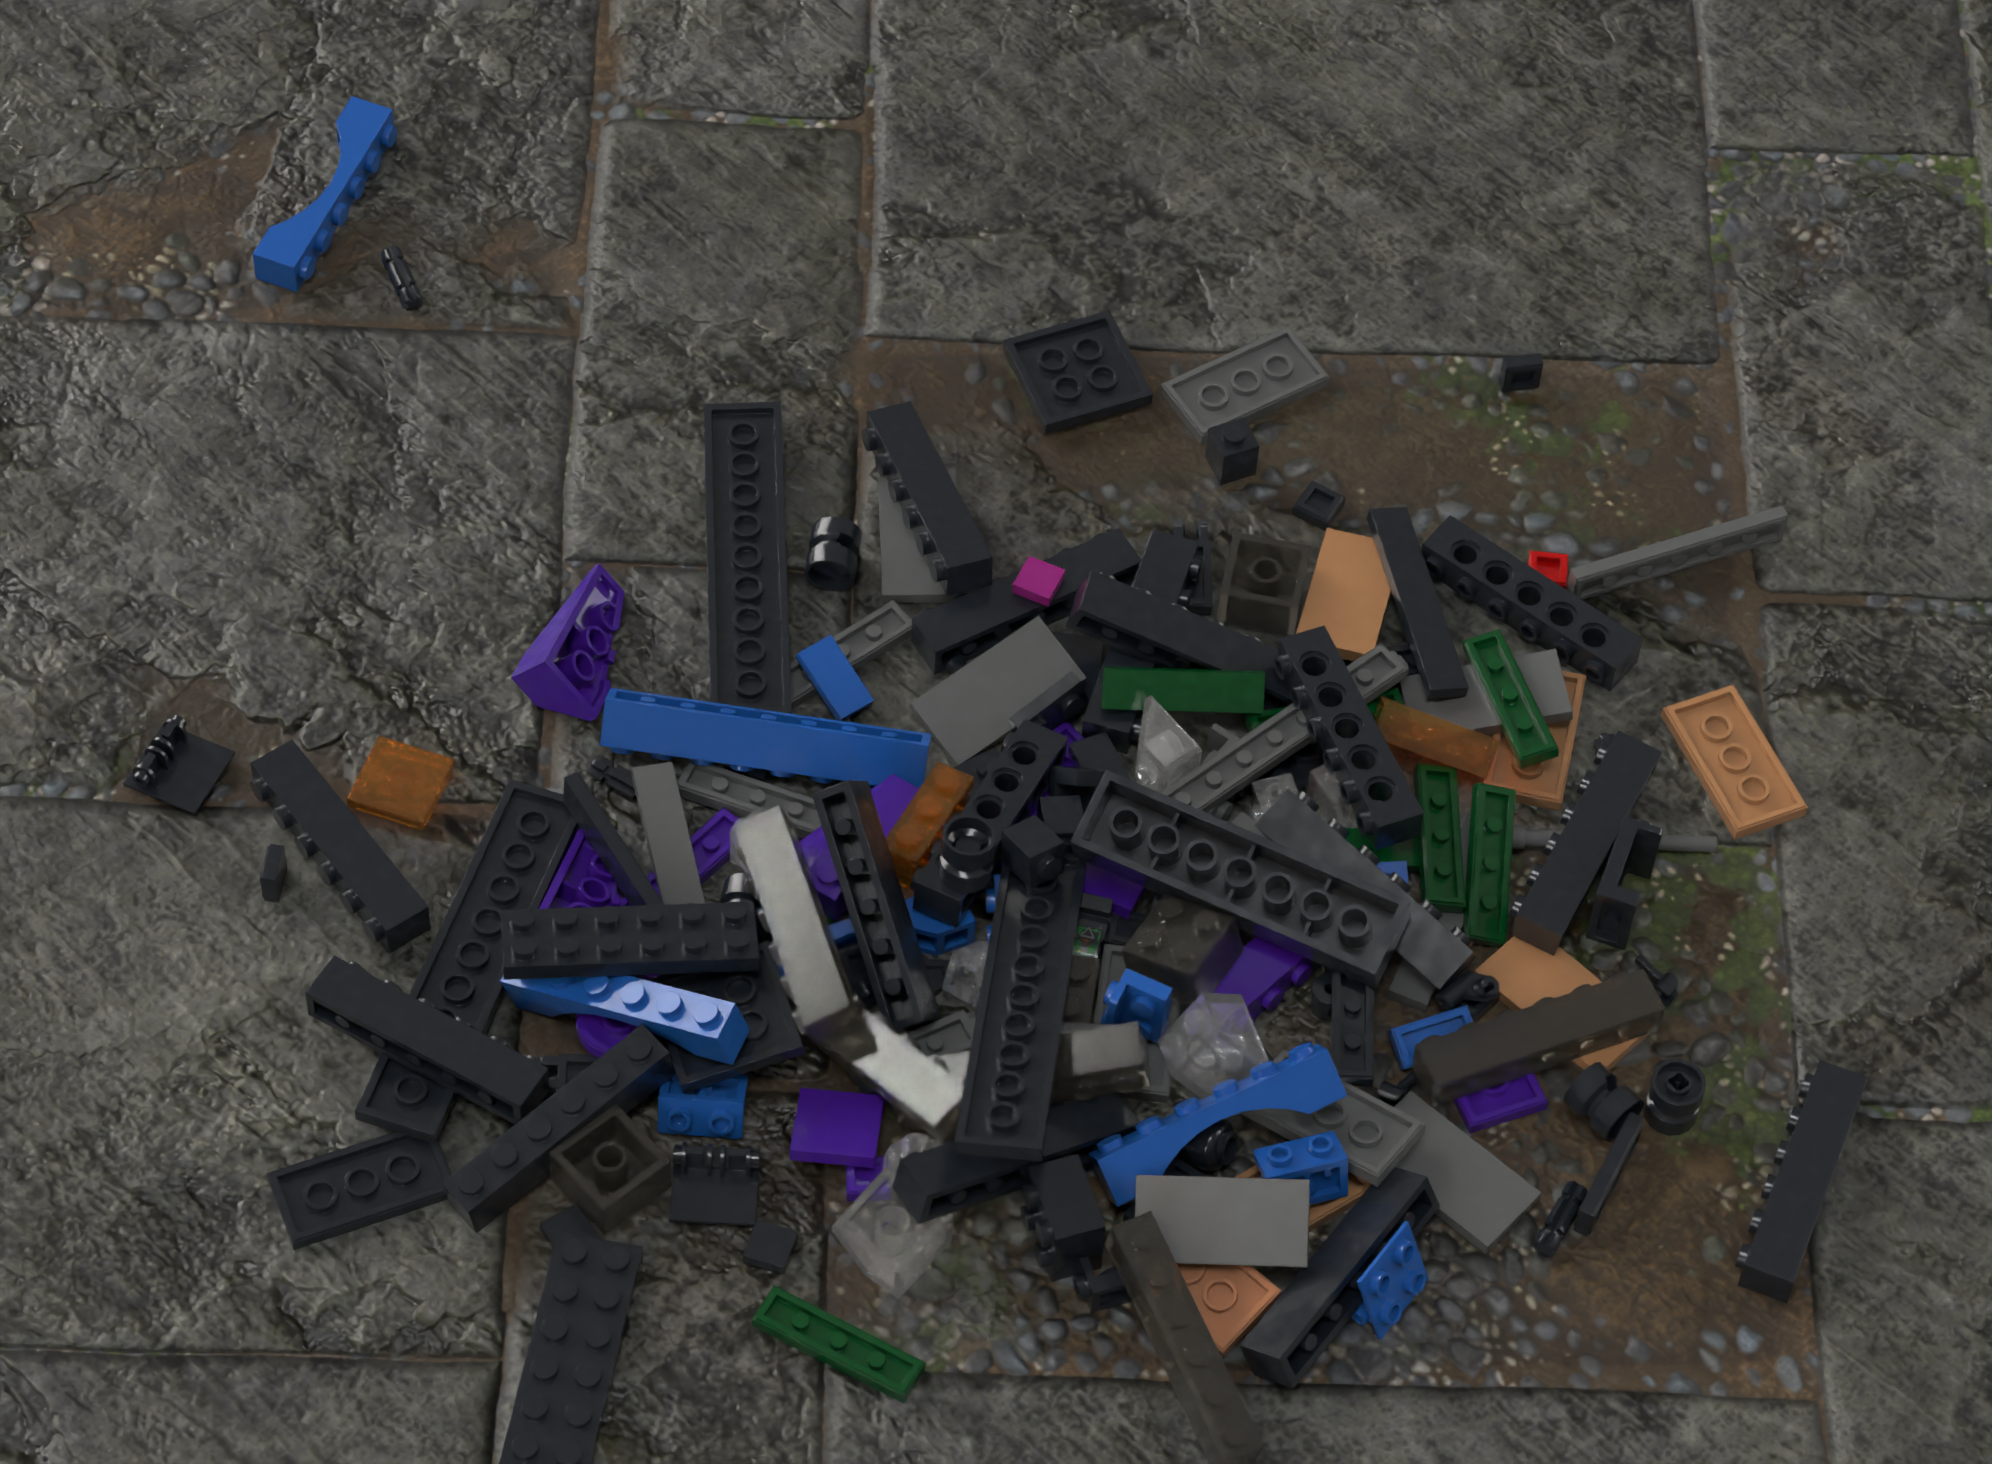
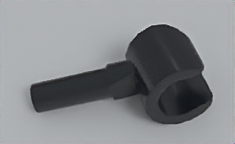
M1639 955L1635 959V963L1655 983L1650 989L1652 997L1659 1004L1668 1006L1678 996L1676 989L1678 987L1677 977L1672 973H1665L1663 975L1643 955Z
M1416 1067L1397 1086L1383 1081L1378 1090L1379 1096L1377 1099L1395 1107L1404 1098L1409 1088L1424 1075L1423 1069Z

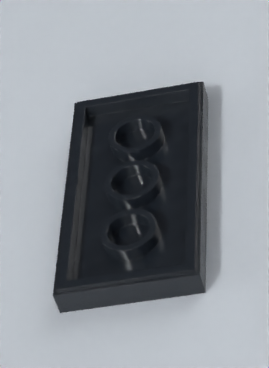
M392 1132L266 1173L267 1181L293 1250L448 1200L442 1183L452 1175L438 1139L435 1143L407 1136V1134L402 1132Z

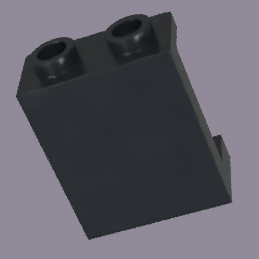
M1624 816L1596 894L1586 934L1587 939L1625 951L1641 893L1621 886L1625 875L1628 873L1650 879L1663 834L1662 828L1654 826L1645 820H1635Z

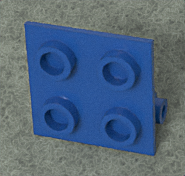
M1404 1221L1357 1281L1364 1302L1355 1311L1352 1318L1360 1325H1365L1367 1322L1372 1323L1376 1336L1380 1340L1390 1327L1399 1321L1402 1312L1412 1299L1423 1290L1429 1279L1408 1221Z

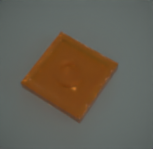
M378 736L347 797V806L424 830L455 768L454 759Z

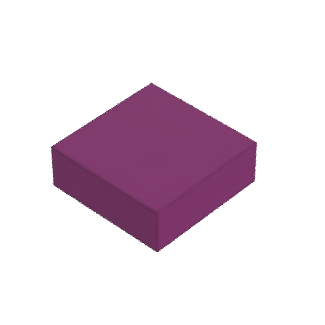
M1029 556L1013 583L1012 593L1049 607L1065 578V569Z

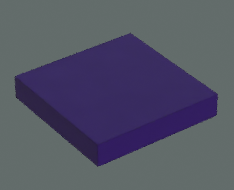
M1514 1034L1437 1058L1436 1068L1469 1134L1547 1108L1548 1100Z
M800 1088L790 1145V1160L875 1168L885 1095Z

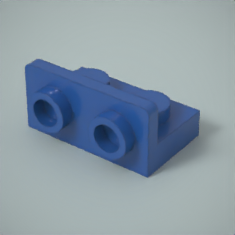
M1126 968L1119 982L1113 980L1110 983L1103 999V1003L1108 1005L1100 1023L1101 1026L1105 1027L1103 1042L1112 1046L1122 1028L1137 1039L1149 1040L1160 1045L1167 1032L1173 988Z
M675 1070V1075L660 1086L658 1097V1132L740 1139L743 1134L748 1076L738 1075L683 1093Z
M1333 1131L1254 1150V1160L1261 1172V1178L1310 1180V1205L1348 1196V1157L1336 1133Z

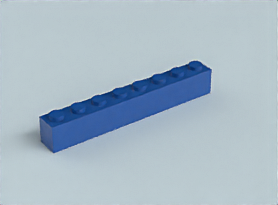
M610 688L605 698L600 746L610 747L612 752L619 754H631L634 751L648 752L651 757L660 760H671L674 756L689 758L691 763L702 766H710L714 762L730 764L732 769L744 772L753 771L754 768L770 770L772 775L778 777H792L794 774L810 776L811 780L819 783H832L834 780L868 781L870 789L874 788L875 785L881 783L891 774H894L923 790L931 734Z

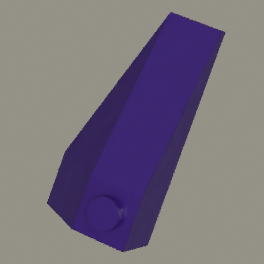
M600 563L590 570L528 648L511 677L536 706L588 721L597 718L611 687V682L607 680L608 665L614 663L616 652L611 649L613 632L619 630L625 593Z
M891 774L871 789L889 850L927 798V792L894 774ZM821 825L790 848L768 881L775 887L838 922L847 910V905Z
M579 828L539 909L620 906L617 884L581 828Z

